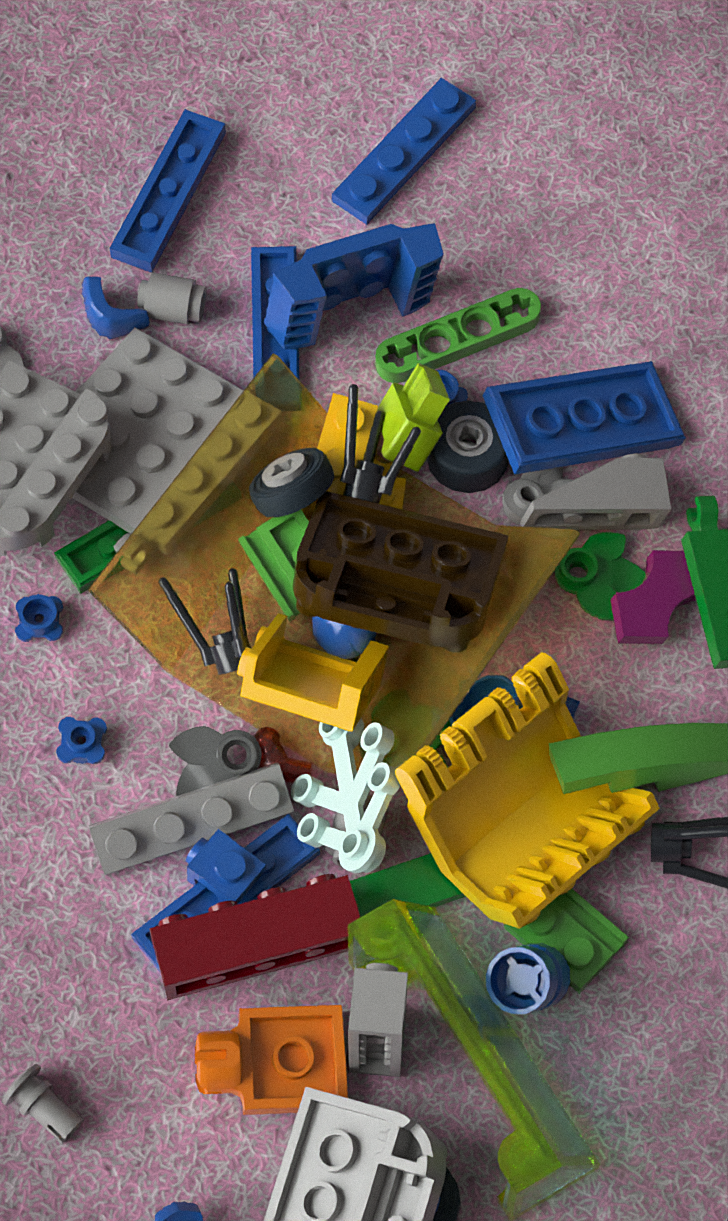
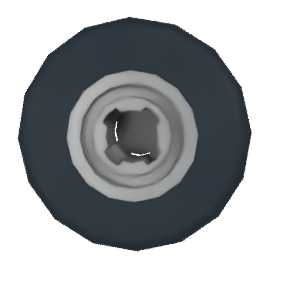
M467 400L452 403L445 407L438 418L443 434L427 458L430 472L440 484L453 491L474 493L490 488L502 478L507 470L509 460L486 404Z

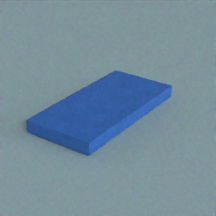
M652 361L489 386L482 395L514 475L622 457L628 454L669 449L682 445L686 439Z

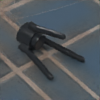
M352 384L349 386L344 467L340 482L346 483L343 495L379 504L382 494L391 496L394 482L411 453L421 430L419 427L412 428L385 476H382L385 467L374 464V459L382 430L384 413L382 411L376 412L364 459L357 460L355 465L358 386Z
M231 568L228 571L229 582L224 586L231 630L212 636L214 646L211 647L167 578L161 577L158 583L198 647L204 667L215 664L218 675L238 670L243 651L246 647L251 648L247 636L237 570Z
M728 817L685 822L664 821V823H652L651 862L663 863V874H680L728 889V877L681 863V859H691L692 839L728 837Z

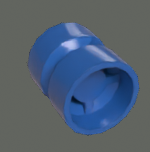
M544 943L515 946L499 952L490 962L486 973V989L491 1000L501 1010L511 1014H528L558 1004L566 995L570 984V968L565 957L556 948Z

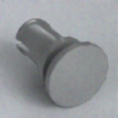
M34 1064L11 1083L2 1099V1103L8 1106L15 1100L20 1105L19 1112L23 1116L30 1114L62 1145L81 1126L84 1119L78 1116L51 1091L53 1085L48 1080L41 1082L36 1077L41 1067L38 1064Z

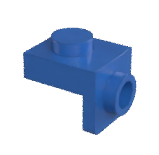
M220 829L214 833L209 841L204 837L201 838L190 850L185 860L188 863L187 881L194 886L200 882L223 901L232 900L236 901L237 904L266 871V864Z

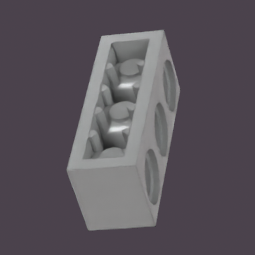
M371 963L366 966V969L354 968L348 1027L349 1073L400 1077L406 1021L408 973L398 972V968L393 965Z

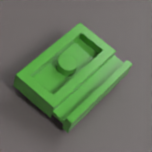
M302 510L281 517H273L258 526L254 532L238 539L239 544L284 615L288 616L289 622L301 614L296 608L297 599L293 592V578L297 551L309 523Z
M573 889L556 897L541 910L539 917L532 923L520 929L504 924V929L523 945L544 943L556 948L565 957L570 968L569 985L579 994L613 959L615 954L626 945L629 939L624 932Z

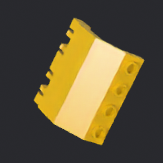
M543 652L539 653L524 665L523 669H519L511 677L513 686L516 688L515 691L523 705L521 709L515 704L516 701L509 692L501 687H497L488 695L489 697L483 698L457 719L451 727L449 726L441 732V743L444 745V749L452 763L449 768H447L437 750H434L429 745H425L416 755L411 756L395 770V775L408 799L407 808L441 873L489 919L519 929L535 921L539 917L541 910L556 897L571 890L575 886L577 879L592 866L606 860L613 848L627 836L642 829L645 821L660 809L652 792L630 788L611 793L608 783L563 794L549 756V743L581 737L565 704L569 693L567 683L554 659Z

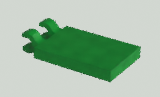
M696 496L695 503L697 508H688L686 510L687 521L692 531L686 532L681 539L713 668H728V529L718 530L719 512L715 496Z

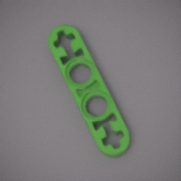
M511 289L388 338L380 343L376 349V371L382 379L388 382H405L409 379L418 363L435 370L534 329L539 322L540 300L534 292L528 289ZM518 304L521 309L528 308V315L522 317L518 312L512 313L513 305ZM505 317L504 326L501 327L499 318ZM473 320H484L492 329L484 336H474L469 333L466 326ZM440 336L449 341L450 347L444 352L435 353L427 349L425 342L431 337ZM413 344H416L418 356L421 360L417 359L416 352L412 353ZM395 353L397 358H404V365L397 367L394 362L388 363V355Z

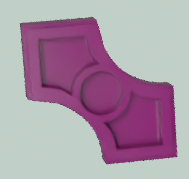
M653 550L646 560V576L643 583L633 590L616 592L611 598L618 644H663L669 637L668 624L673 610L681 605H685V603L689 604L688 602L696 601L684 551Z

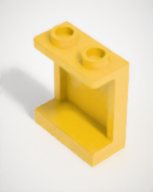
M278 613L268 627L262 626L260 628L253 648L246 647L242 653L237 671L239 676L244 677L240 696L353 732L381 687L389 646L371 640L357 662L342 659L329 653L286 640L284 634L288 616Z

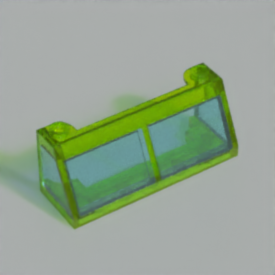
M392 899L348 924V962L352 969H366V966L371 963H385L397 967L398 972L408 973L407 985L418 979L513 1128L514 1132L502 1141L498 1150V1164L508 1182L503 1192L497 1196V1201L510 1221L517 1219L599 1169L600 1163L501 1009L491 1000L485 984L435 907Z

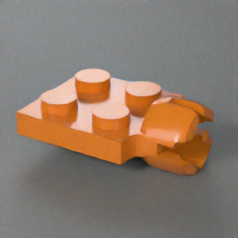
M342 1005L239 1008V1023L237 1027L227 1031H203L197 1035L195 1045L197 1074H195L199 1092L203 1094L232 1093L240 1097L243 1105V1115L297 1113L305 1087L348 1098Z

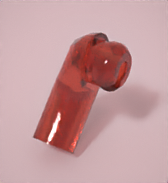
M263 727L253 735L261 748L262 756L259 768L278 763L285 782L294 783L296 778L302 774L311 776L313 762L289 758L279 741L281 736L277 730L271 727Z

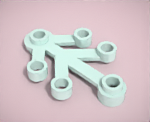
M360 719L353 732L320 722L319 733L323 737L324 742L331 746L333 750L339 791L325 787L322 781L308 774H302L296 778L292 785L291 797L294 801L308 808L318 805L343 814L346 832L331 828L328 820L310 813L300 821L297 828V837L300 841L317 848L324 845L339 851V861L344 869L352 873H368L375 870L384 858L386 843L379 834L378 828L392 796L400 788V783L395 775L396 768L382 762L394 744V733L379 723H372L364 730L362 719ZM360 742L362 749L367 752L357 773L353 749ZM372 790L374 795L364 814L363 805L369 791Z

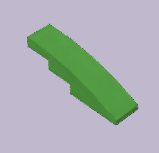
M728 723L650 725L600 732L549 743V756L563 794L608 783L611 793L653 782H655L657 790L660 792L728 774Z

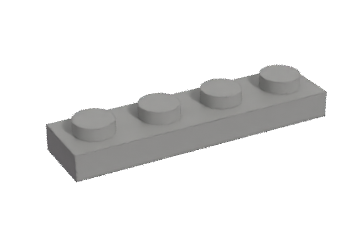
M274 763L88 826L104 875L193 846L203 837L209 840L218 829L225 834H229L294 812L280 765Z

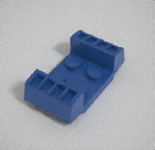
M435 223L409 228L388 224L306 249L301 260L273 272V283L270 287L271 293L268 297L269 303L268 307H266L267 313L266 318H264V324L282 348L288 350L315 345L323 311L330 310L349 299L359 296L361 298H369L378 294L382 289L388 288L402 317L421 309L430 303L433 287L437 280V273L444 256Z

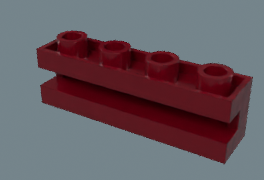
M334 874L314 877L307 881L305 887L287 891L284 887L268 889L261 892L256 900L237 904L236 901L232 900L220 902L211 906L208 909V913L190 918L186 914L168 916L159 921V926L149 928L167 1001L364 947L365 931L349 877L345 875L336 878Z

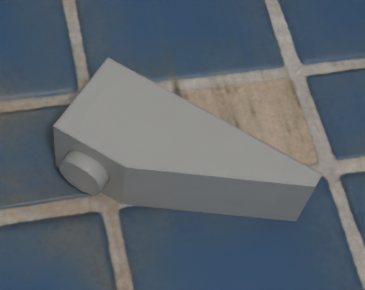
M638 453L616 458L533 500L520 521L521 530H642L658 528L671 510L663 458H646L645 455Z

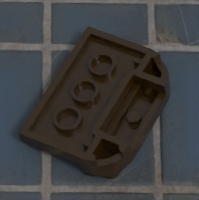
M326 491L318 498L297 551L293 578V592L297 599L296 608L305 616H317L353 628L364 629L424 645L443 647L450 652H462L467 649L469 641L477 637L484 627L488 606L506 552L509 535Z

